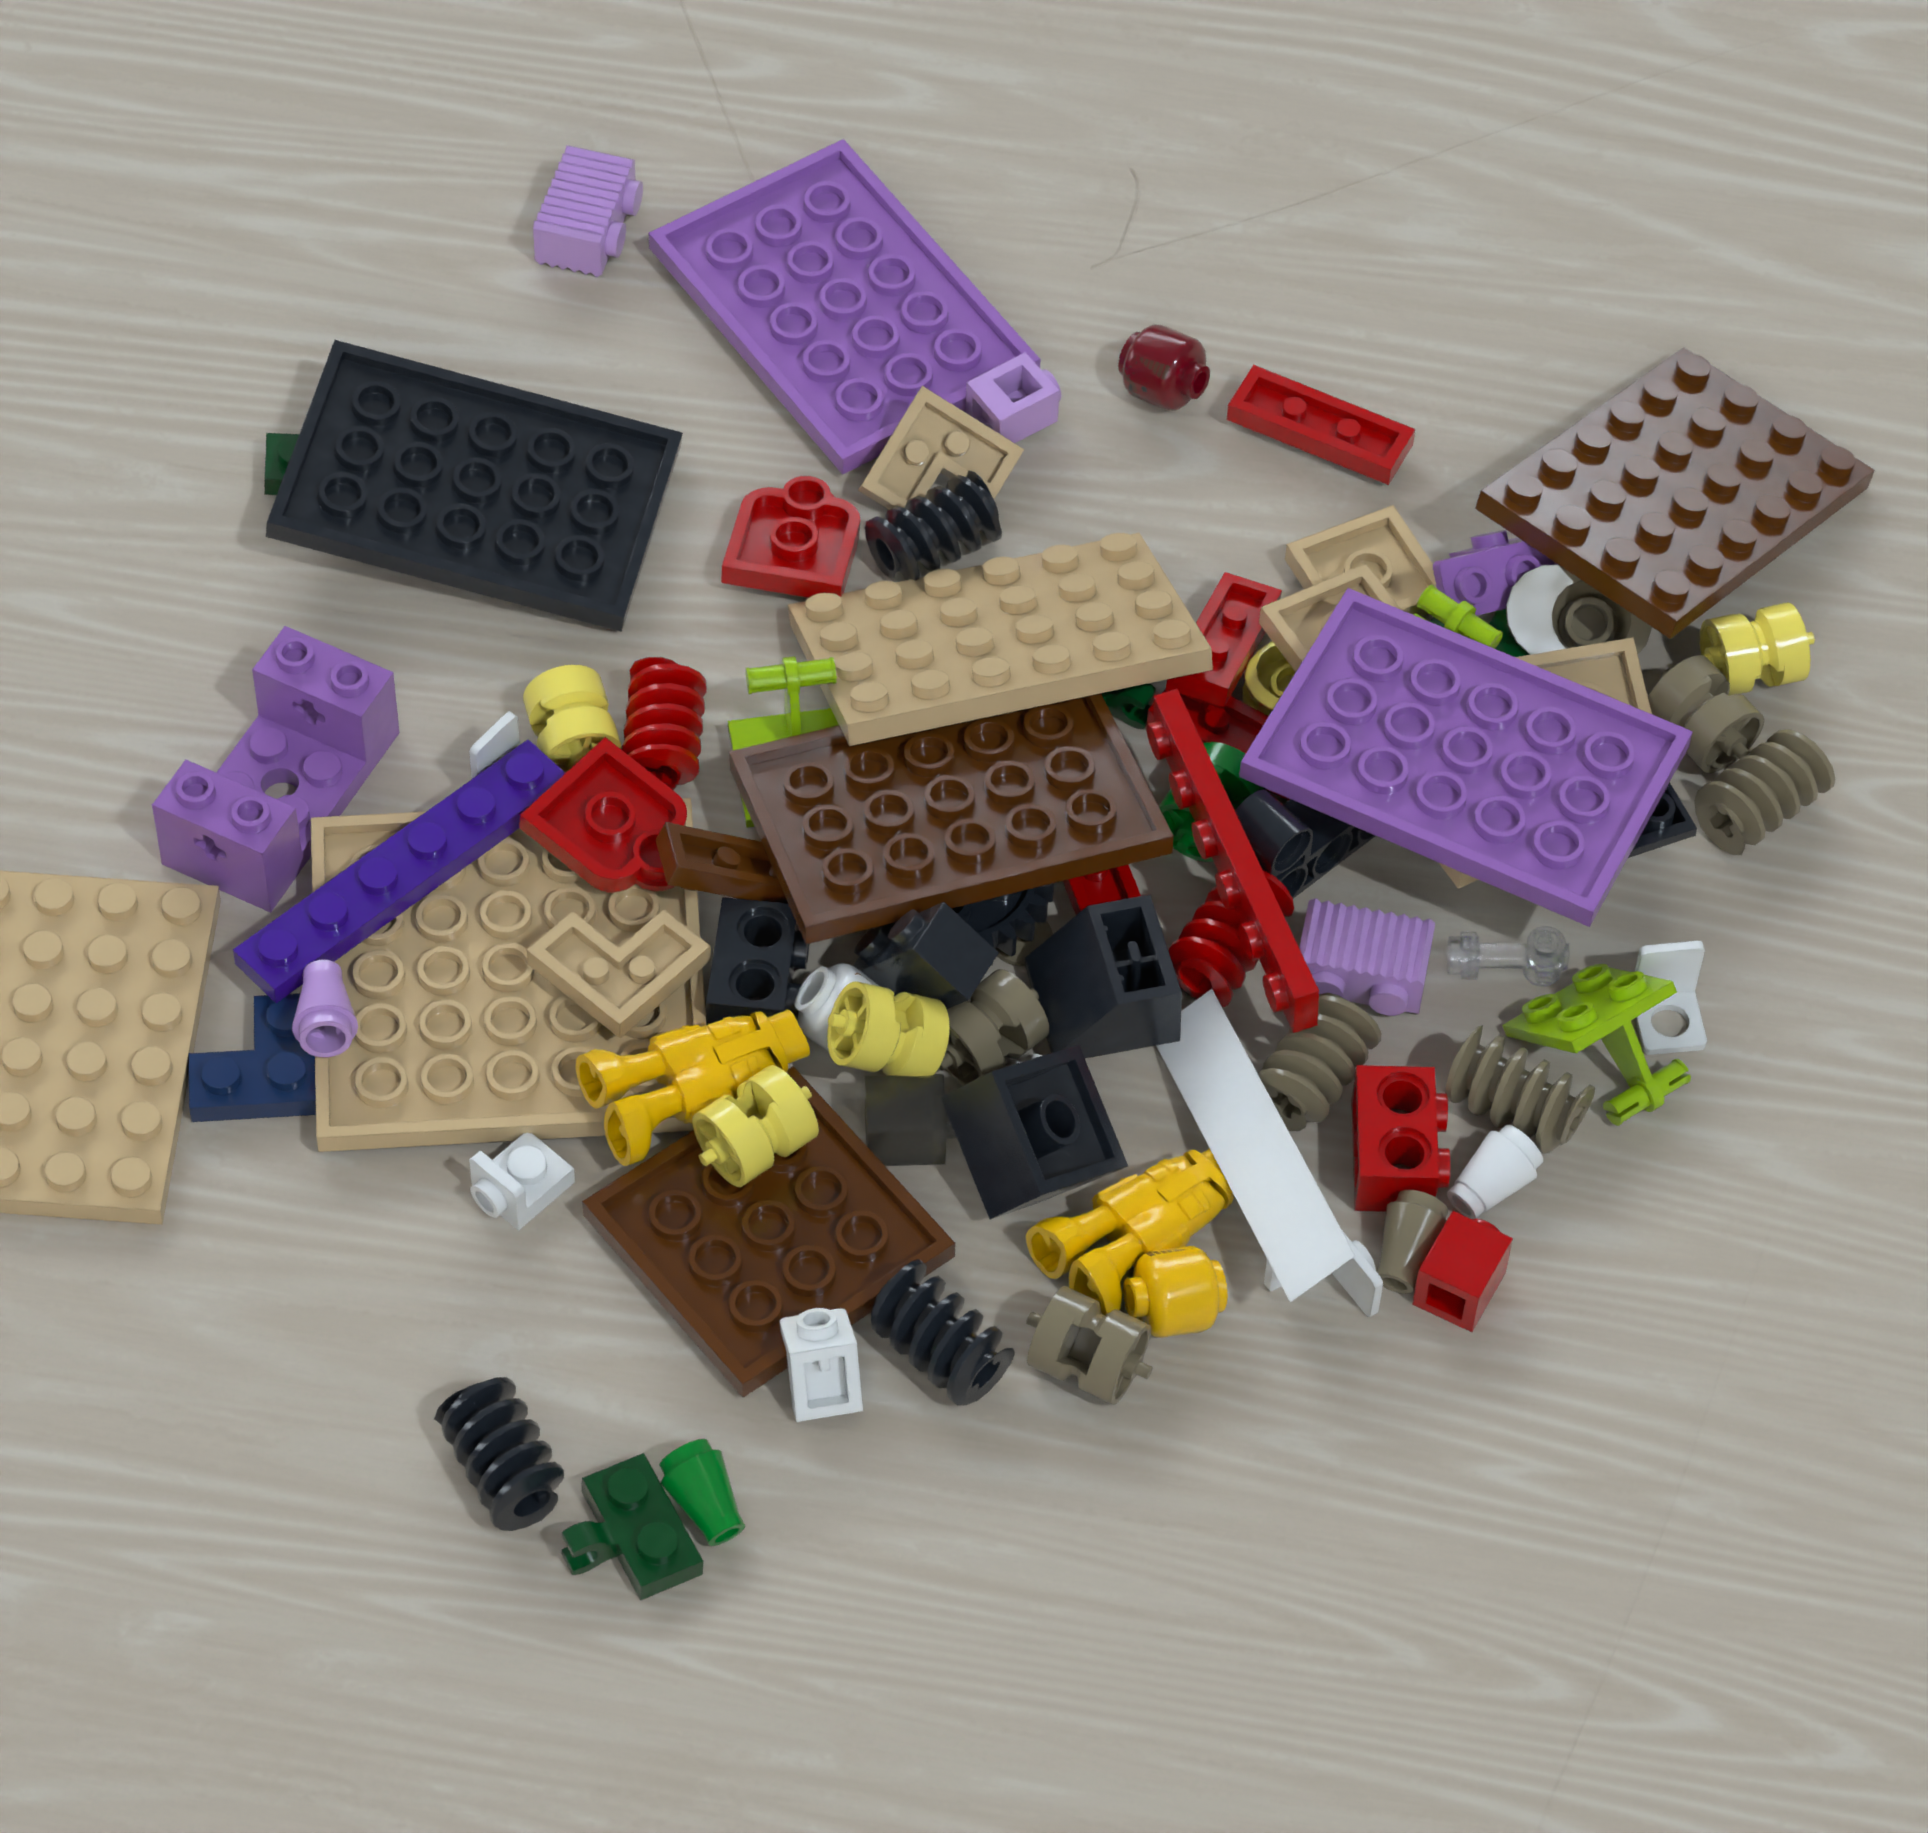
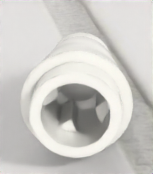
M1505 1125L1499 1132L1490 1131L1455 1181V1185L1447 1191V1197L1462 1215L1471 1219L1478 1218L1482 1213H1485L1537 1178L1536 1169L1543 1163L1542 1154L1527 1135L1512 1125Z

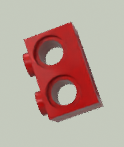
M1356 1065L1351 1098L1354 1211L1386 1212L1387 1205L1396 1201L1398 1193L1403 1190H1416L1436 1197L1438 1188L1449 1187L1450 1150L1449 1148H1438V1132H1446L1448 1097L1447 1093H1436L1435 1067ZM1393 1109H1400V1110L1407 1111V1112H1409V1113H1408V1114H1400V1113H1396V1112H1394V1111H1392V1110H1393ZM1402 1164L1412 1169H1399L1393 1165Z

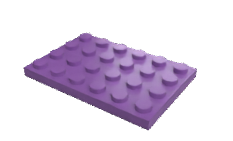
M844 139L649 232V249L842 475L880 455L922 386L965 412L966 382L1025 352L1040 368L1041 359Z
M1347 588L1242 759L1239 777L1590 927L1687 752L1693 731Z

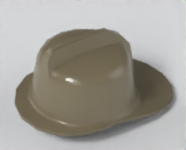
M1542 565L1525 573L1512 587L1506 604L1507 625L1515 642L1529 655L1632 637L1634 638L1637 654H1639L1647 645L1652 630L1650 625L1560 565Z

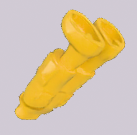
M785 1010L770 1017H766L763 1012L757 1011L752 1013L751 1016H729L721 1021L701 1027L699 1025H686L679 1029L656 1035L649 1039L648 1052L617 1055L607 1050L593 1049L577 1057L576 1074L582 1093L593 1108L598 1109L608 1105L604 1116L606 1139L617 1161L623 1166H628L642 1161L647 1156L651 1146L652 1132L662 1121L674 1115L677 1120L683 1121L684 1124H692L694 1114L723 1095H730L737 1099L738 1086L769 1065H775L787 1073L788 1064L808 1057L810 1055V1048L804 1033L790 1010ZM653 1079L667 1086L652 1092L621 1098L630 1089Z
M1210 1148L1203 1153L1193 1149L1183 1153V1156L1163 1159L1139 1176L1134 1174L1121 1178L1119 1182L1108 1186L1094 1195L1092 1198L1093 1210L1070 1218L1056 1216L1040 1220L1027 1231L1026 1244L1030 1256L1043 1274L1051 1279H1058L1069 1272V1288L1099 1301L1101 1314L1107 1315L1115 1309L1120 1310L1122 1302L1120 1281L1132 1266L1135 1267L1137 1260L1142 1255L1150 1251L1185 1247L1191 1236L1211 1222L1222 1209H1226L1232 1204L1234 1195ZM1102 1237L1114 1241L1102 1248L1085 1253L1092 1244Z

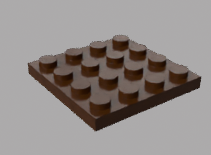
M794 1066L788 1069L787 1074L800 1088L806 1086L810 1090L812 1097L808 1101L818 1122V1136L787 1157H781L774 1153L773 1166L744 1186L737 1187L732 1185L719 1174L712 1164L704 1166L701 1163L699 1155L703 1153V1150L693 1130L582 1201L583 1216L742 1398L788 1368L787 1351L780 1328V1320L782 1318L797 1316L813 1308L845 1309L852 1326L871 1313L873 1304L882 1287L908 1263L920 1259L927 1266L925 1277L955 1257L956 1243Z

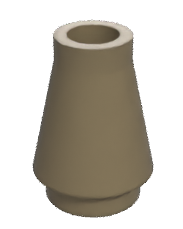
M1403 1190L1398 1193L1396 1201L1387 1205L1380 1266L1377 1272L1383 1281L1384 1288L1402 1294L1413 1292L1418 1270L1447 1221L1448 1207L1438 1198L1416 1190Z

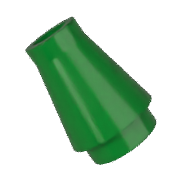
M698 1439L678 1447L662 1459L659 1464L664 1474L661 1485L703 1533L709 1546L723 1544L739 1535L745 1529V1524L738 1512L721 1450H713L707 1439Z

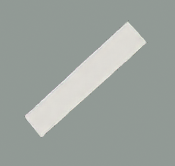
M1212 989L1181 1011L1180 1041L1156 1046L1286 1296L1292 1302L1354 1258L1355 1254Z

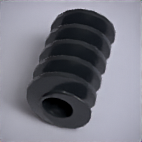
M968 470L966 477L958 475L948 480L946 487L938 485L928 490L925 497L916 496L908 500L905 508L896 506L886 511L884 518L876 516L866 521L864 528L870 552L876 565L884 575L893 579L896 572L900 571L906 580L912 579L914 581L920 579L918 561H921L929 572L940 569L941 562L938 551H941L946 559L952 563L960 560L961 550L958 542L960 540L971 552L980 550L982 541L979 530L992 542L1002 538L999 512L990 490L983 479L976 472Z
M920 1259L913 1260L892 1277L878 1293L871 1309V1328L881 1338H890V1346L900 1355H909V1363L919 1372H928V1379L938 1389L947 1388V1396L956 1405H969L980 1400L1002 1378L1013 1360L1015 1351L1013 1348H1005L998 1353L995 1351L1003 1334L996 1326L989 1327L981 1334L976 1335L984 1317L977 1309L968 1311L958 1319L957 1317L963 1308L965 1299L956 1292L939 1302L938 1300L944 1292L946 1282L939 1276H934L920 1285L927 1266Z
M496 1377L455 1392L440 1405L434 1419L441 1424L443 1436L453 1446L457 1461L465 1467L467 1479L477 1488L479 1500L489 1510L493 1525L499 1530L514 1531L527 1528L542 1521L554 1509L558 1502V1494L553 1491L564 1479V1470L560 1464L549 1462L552 1457L550 1445L545 1441H536L540 1436V1428L532 1419H525L528 1415L526 1403L520 1398H513L516 1394L514 1382L508 1377Z

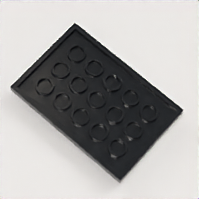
M334 340L268 517L266 537L622 632L680 451L683 433Z

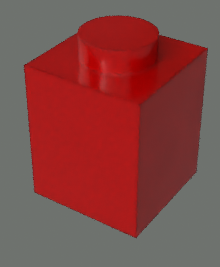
M1452 1211L1418 1270L1412 1305L1473 1332L1506 1274L1513 1238L1501 1233L1496 1226L1488 1221L1477 1218L1471 1219Z

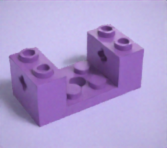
M287 626L283 627L252 669L258 716L218 771H211L185 759L152 804L162 865L207 885L219 886L220 891L270 913L311 857V817L340 816L400 733L394 673ZM277 783H288L297 788L292 795H285L280 798H273L265 794V791L270 786Z

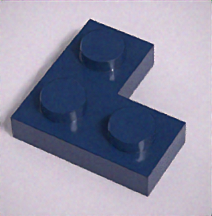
M300 993L289 994L278 1003H275L268 995L254 996V1050L189 1053V1111L191 1122L316 1115L315 1056L302 1049L300 1042L295 1038L292 1031Z

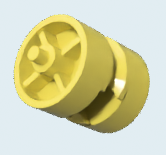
M1789 602L1758 609L1755 621L1750 622L1743 614L1739 613L1706 619L1701 625V655L1707 657L1730 683L1728 696L1752 691L1755 679L1760 678L1765 685L1771 687L1803 681L1809 675L1811 662L1809 645L1815 643V638L1812 632H1806L1798 610Z
M583 665L559 666L541 673L527 685L523 694V702L532 730L538 737L537 747L565 773L604 737L622 749L613 718L607 712L609 704L601 677L594 669Z
M857 981L851 982L838 995L828 1018L827 1043L829 1054L834 1063L840 1066L868 1072H876L883 1068V1073L887 1076L921 1083L928 1081L939 1069L946 1053L950 1029L948 1012L945 1005L938 999L907 992L894 996V992L889 988Z
M769 1065L738 1086L737 1099L730 1095H723L694 1114L692 1118L693 1129L703 1150V1153L699 1155L701 1163L704 1166L712 1164L729 1183L742 1187L773 1166L774 1153L781 1157H787L818 1136L819 1127L815 1113L808 1101L812 1097L810 1090L806 1086L800 1088L781 1068Z

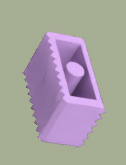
M566 145L565 154L562 155L558 170L555 171V177L552 178L551 187L548 188L544 203L541 204V210L538 212L537 220L534 221L533 237L536 262L540 265L547 263L551 267L558 265L562 270L570 268L573 272L580 270L585 275L591 272L595 277L602 275L609 256L618 258L622 252L626 237V224L623 223L626 215L636 216L640 208L643 183L635 179L634 159Z
M1314 898L1308 902L1299 949L1319 989V994H1336L1350 1002L1369 1005L1374 1011L1383 1015L1396 1016L1404 1012L1419 1014L1435 922L1430 918L1422 921L1418 916L1409 918L1405 914L1396 916L1393 912L1384 914L1379 909L1372 912L1367 907L1358 909L1355 905L1349 907L1342 903L1334 905L1329 900L1321 903L1318 899Z

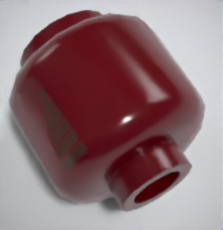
M1153 324L1141 332L1133 333L1125 342L1119 356L1118 369L1123 376V384L1129 394L1165 410L1176 411L1187 405L1191 399H1198L1204 393L1210 379V369L1206 366V351L1201 342L1167 326Z

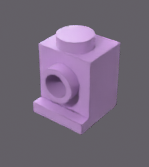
M1025 352L966 382L965 413L1016 443L1058 421L1061 390L1055 377L1048 370H1041Z

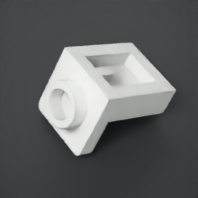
M523 1133L493 1160L482 1151L477 1152L469 1159L472 1183L470 1191L475 1202L486 1214L494 1218L500 1215L518 1231L575 1183L574 1168L532 1133Z
M813 1308L797 1316L782 1318L780 1320V1328L787 1351L792 1409L796 1422L863 1411L857 1342L846 1310Z

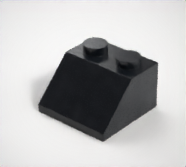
M1080 1045L992 1071L940 1097L990 1220L1035 1205L1128 1167Z

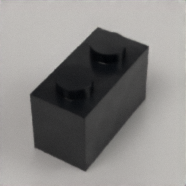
M942 902L919 913L912 909L904 914L896 923L885 928L879 926L870 929L855 947L854 953L859 957L853 966L880 987L892 990L894 996L907 992L940 1000L948 1009L970 999L999 952L945 902Z

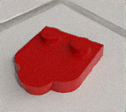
M813 476L795 477L789 480L783 489L764 487L750 492L744 497L739 508L722 563L721 583L807 598L820 593H832L842 597L860 538L859 511L850 502L834 497L829 486L823 480Z
M604 737L520 814L519 829L596 889L605 892H620L636 884L650 891H666L676 886L667 885L655 840L666 822L686 826L687 808L683 799L674 790Z

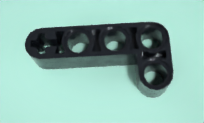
M1264 789L1248 796L1235 810L1262 870L1274 875L1287 888L1293 899L1376 836L1292 799L1285 804H1281Z

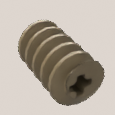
M1791 729L1778 730L1767 739V742L1759 744L1750 751L1749 755L1743 756L1735 762L1732 768H1727L1716 776L1714 781H1710L1697 791L1694 800L1695 813L1700 827L1714 844L1731 855H1742L1745 844H1758L1765 838V832H1774L1782 826L1783 818L1791 819L1800 812V806L1810 805L1817 800L1818 793H1826L1833 788L1836 777L1830 761L1815 742L1804 734Z
M1332 993L1319 994L1318 1025L1293 1033L1290 1027L1289 1033L1278 1042L1276 1051L1265 1060L1262 1070L1258 1072L1288 1131H1301L1306 1128L1307 1121L1321 1122L1329 1115V1104L1337 1102L1342 1096V1086L1348 1085L1355 1078L1356 1065L1365 1064L1368 1060V1049L1375 1048L1381 1041L1382 1033L1374 1019L1366 1011L1339 995Z
M1483 1025L1478 1026L1463 1043L1453 1060L1446 1082L1448 1100L1453 1103H1460L1468 1097V1109L1472 1114L1476 1116L1483 1115L1491 1109L1490 1121L1495 1127L1503 1128L1505 1125L1513 1122V1126L1529 1138L1536 1134L1535 1145L1543 1154L1550 1153L1560 1144L1567 1143L1584 1119L1593 1100L1595 1087L1589 1084L1576 1097L1570 1095L1572 1074L1566 1072L1553 1085L1548 1083L1549 1061L1544 1059L1529 1072L1524 1069L1528 1055L1527 1049L1521 1047L1507 1060L1502 1057L1505 1037L1499 1034L1484 1047L1480 1045Z

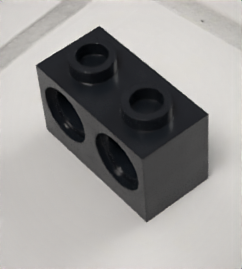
M722 897L706 1000V1025L721 1021L729 1016H751L752 1013L761 1011L766 1017H770L785 1010H790L797 1020L799 1011L795 1008V998L802 984L793 983L795 968H807L810 944L805 943L788 903ZM757 945H769V947H757ZM759 997V998H763V999H762V1000H749L748 998Z

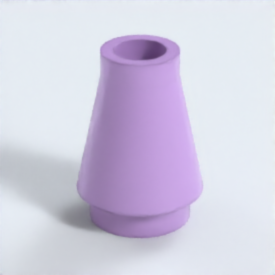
M330 960L313 961L305 967L303 971V985L292 1025L293 1034L300 1042L302 1049L317 1057H333L343 1053L350 1047L352 1039L358 1031V1022L342 980V969L337 963Z

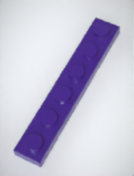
M527 739L234 948L235 965L275 1003H278L303 985V971L308 964L317 960L335 962L518 830L520 814L559 780L565 772Z

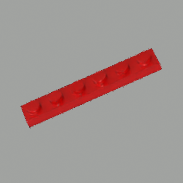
M1177 688L1154 695L1153 722L1146 725L1150 747L1157 760L1166 758L1172 772L1169 773V783L1173 797L1180 809L1189 807L1195 820L1192 823L1193 837L1203 859L1212 857L1218 870L1215 874L1216 886L1224 907L1227 910L1235 908L1242 923L1239 924V935L1247 957L1250 961L1259 959L1266 975H1263L1262 980L1268 1003L1275 1013L1284 1012L1293 1033L1317 1026L1319 989Z

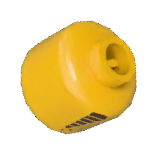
M1196 1246L1145 1253L1137 1260L1133 1278H1127L1123 1286L1124 1303L1128 1315L1139 1318V1320L1151 1325V1335L1156 1338L1206 1331L1213 1326L1218 1313L1225 1311L1227 1306V1283L1222 1266L1217 1260H1210L1206 1252Z

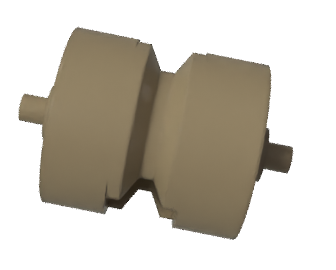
M1696 655L1683 660L1672 669H1666L1661 674V679L1651 691L1648 700L1652 715L1693 731L1686 754L1704 772L1714 773L1728 767L1743 756L1749 755L1750 751L1748 749L1754 744L1763 729L1764 716L1745 696L1741 694L1728 696L1730 683L1726 680V677L1707 657Z
M998 969L983 979L970 997V1002L966 1001L947 1009L950 1027L949 1040L939 1069L941 1071L946 1070L964 1086L992 1071L1005 1068L1007 1066L1005 1056L1011 1059H1018L1044 1040L1049 1034V1023L1038 1001V993L1033 988L1029 989L1017 976L1003 969Z
M1062 1286L1055 1293L1042 1316L1031 1312L1027 1318L1026 1324L1036 1328L1030 1344L1027 1364L1061 1381H1065L1074 1375L1078 1379L1080 1390L1115 1405L1121 1400L1136 1375L1148 1379L1153 1367L1143 1363L1151 1335V1325L1117 1309L1107 1315L1101 1314L1099 1301L1067 1286Z

